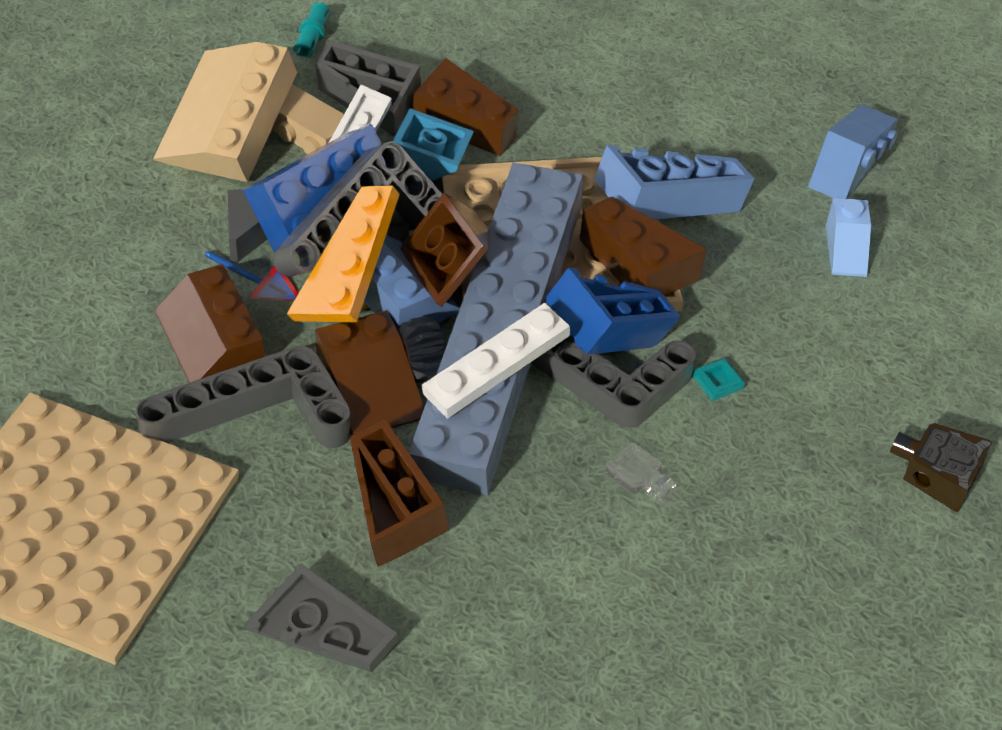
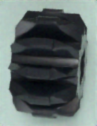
M417 317L402 323L399 326L398 333L401 337L415 382H427L436 376L447 346L444 341V334L440 330V325L432 317Z

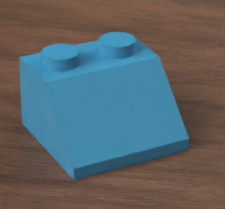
M409 109L393 142L399 144L425 175L433 181L457 171L474 131Z

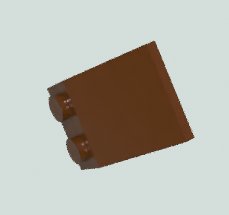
M443 193L400 248L437 305L442 307L488 250V228L474 210L448 194Z
M387 310L359 317L357 322H340L315 329L316 354L349 406L352 436L383 419H386L391 428L421 419L424 406L401 337Z

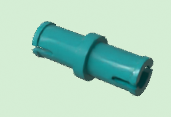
M316 2L311 6L307 19L303 20L299 27L300 35L293 47V51L297 52L296 55L308 58L313 56L318 40L321 41L324 37V26L331 14V10H327L328 6L326 4Z

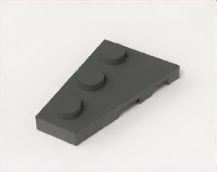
M302 563L244 624L245 629L370 672L374 670L399 641L396 631Z

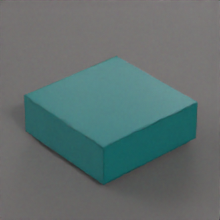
M725 358L693 370L692 377L712 401L744 389L745 382Z

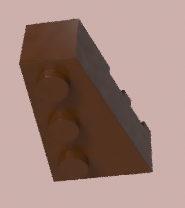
M613 196L583 209L579 240L621 284L625 281L657 289L666 296L701 279L706 248Z
M386 419L350 437L370 543L377 567L407 554L449 530L444 503Z

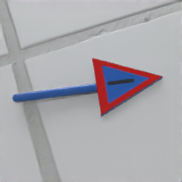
M211 251L205 252L207 258L218 264H223L229 270L258 284L248 297L295 301L299 294L289 278L281 275L275 266L262 279Z

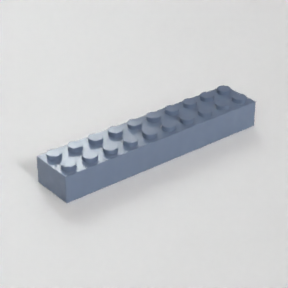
M512 163L488 230L489 248L475 266L437 374L543 303L547 304L544 299L558 281L583 204V174ZM531 362L448 419L427 399L408 453L428 482L488 496Z

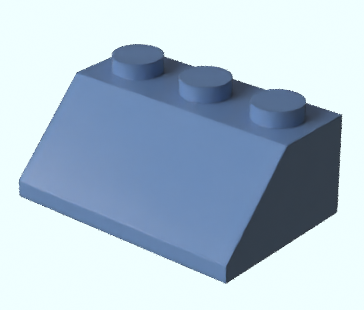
M386 235L364 300L368 307L374 313L387 310L397 331L402 323L408 322L413 318L432 317L439 323L457 315L460 307L451 297L442 307L435 303L400 248L403 245L401 241Z

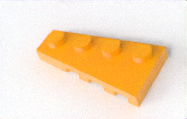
M393 186L361 187L287 312V315L293 321H358L399 197L398 191Z

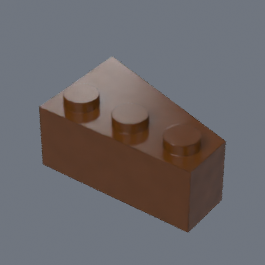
M447 58L442 61L414 93L413 110L474 131L469 142L470 145L501 156L516 138L518 109Z

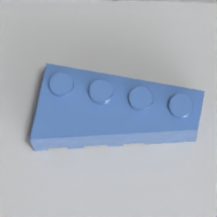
M606 145L594 178L608 197L613 196L652 219L740 212L754 181L753 176L736 158L696 154L694 160H691L679 154V152L666 151L664 157L648 155L647 149L634 148L632 153L619 152L618 146Z

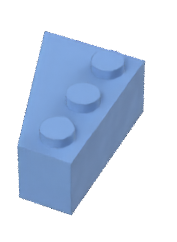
M863 104L828 130L808 187L832 198L848 199L877 159L881 158L885 149L890 150L894 145L898 132L894 131L898 119Z

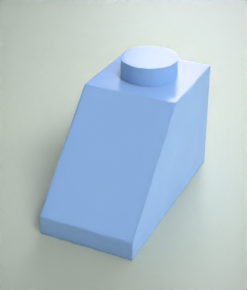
M833 198L826 222L831 274L867 277L871 233L868 200Z

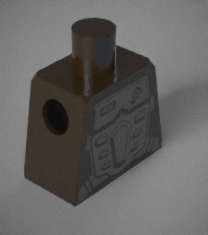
M933 423L929 424L921 440L899 432L893 442L890 453L909 461L903 480L958 513L986 459L992 441Z

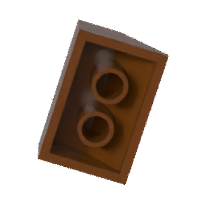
M223 264L187 274L155 310L189 383L264 357L263 339Z

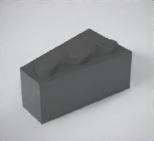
M332 40L327 41L315 62L319 90L347 108L360 85L391 97V106L379 127L396 136L409 109H413L414 93L421 86L419 65Z

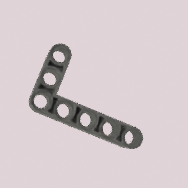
M386 142L368 149L277 248L274 253V266L281 275L286 277L301 275L313 270L361 189L360 179L364 183V187L393 186L399 193L395 210L414 230L427 215V210H431L442 193L399 144ZM381 156H382V157L384 158V160H385V164H386L385 166H384V164H383V162H382ZM405 183H406V185H407V187H408V192H407V190L405 189V185H404ZM338 203L343 207V215L339 211ZM316 227L320 229L322 239H319L317 236ZM294 251L299 256V265L294 260Z
M570 335L531 363L615 423L631 428L642 424L689 383L692 378L696 352L687 342L671 341L665 344L632 374L627 375L600 355H587L575 344L574 337Z
M305 346L292 347L152 395L141 400L136 407L139 433L148 438H155L166 443L290 399L294 400L313 435L321 445L327 448L341 447L348 442L351 434L349 406L316 352Z

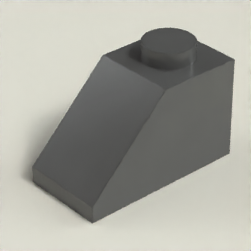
M243 189L227 190L230 262L232 263L239 262L268 240Z

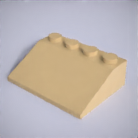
M252 42L205 51L153 159L188 170L248 182L297 74L288 48Z

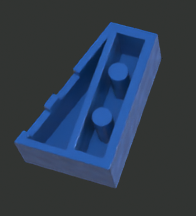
M569 267L544 299L550 308L570 326V333L574 337L575 344L587 355L651 348L659 344L681 317L660 290L625 281L620 286L606 283L608 280L605 276L597 274L593 279L580 277L577 269Z

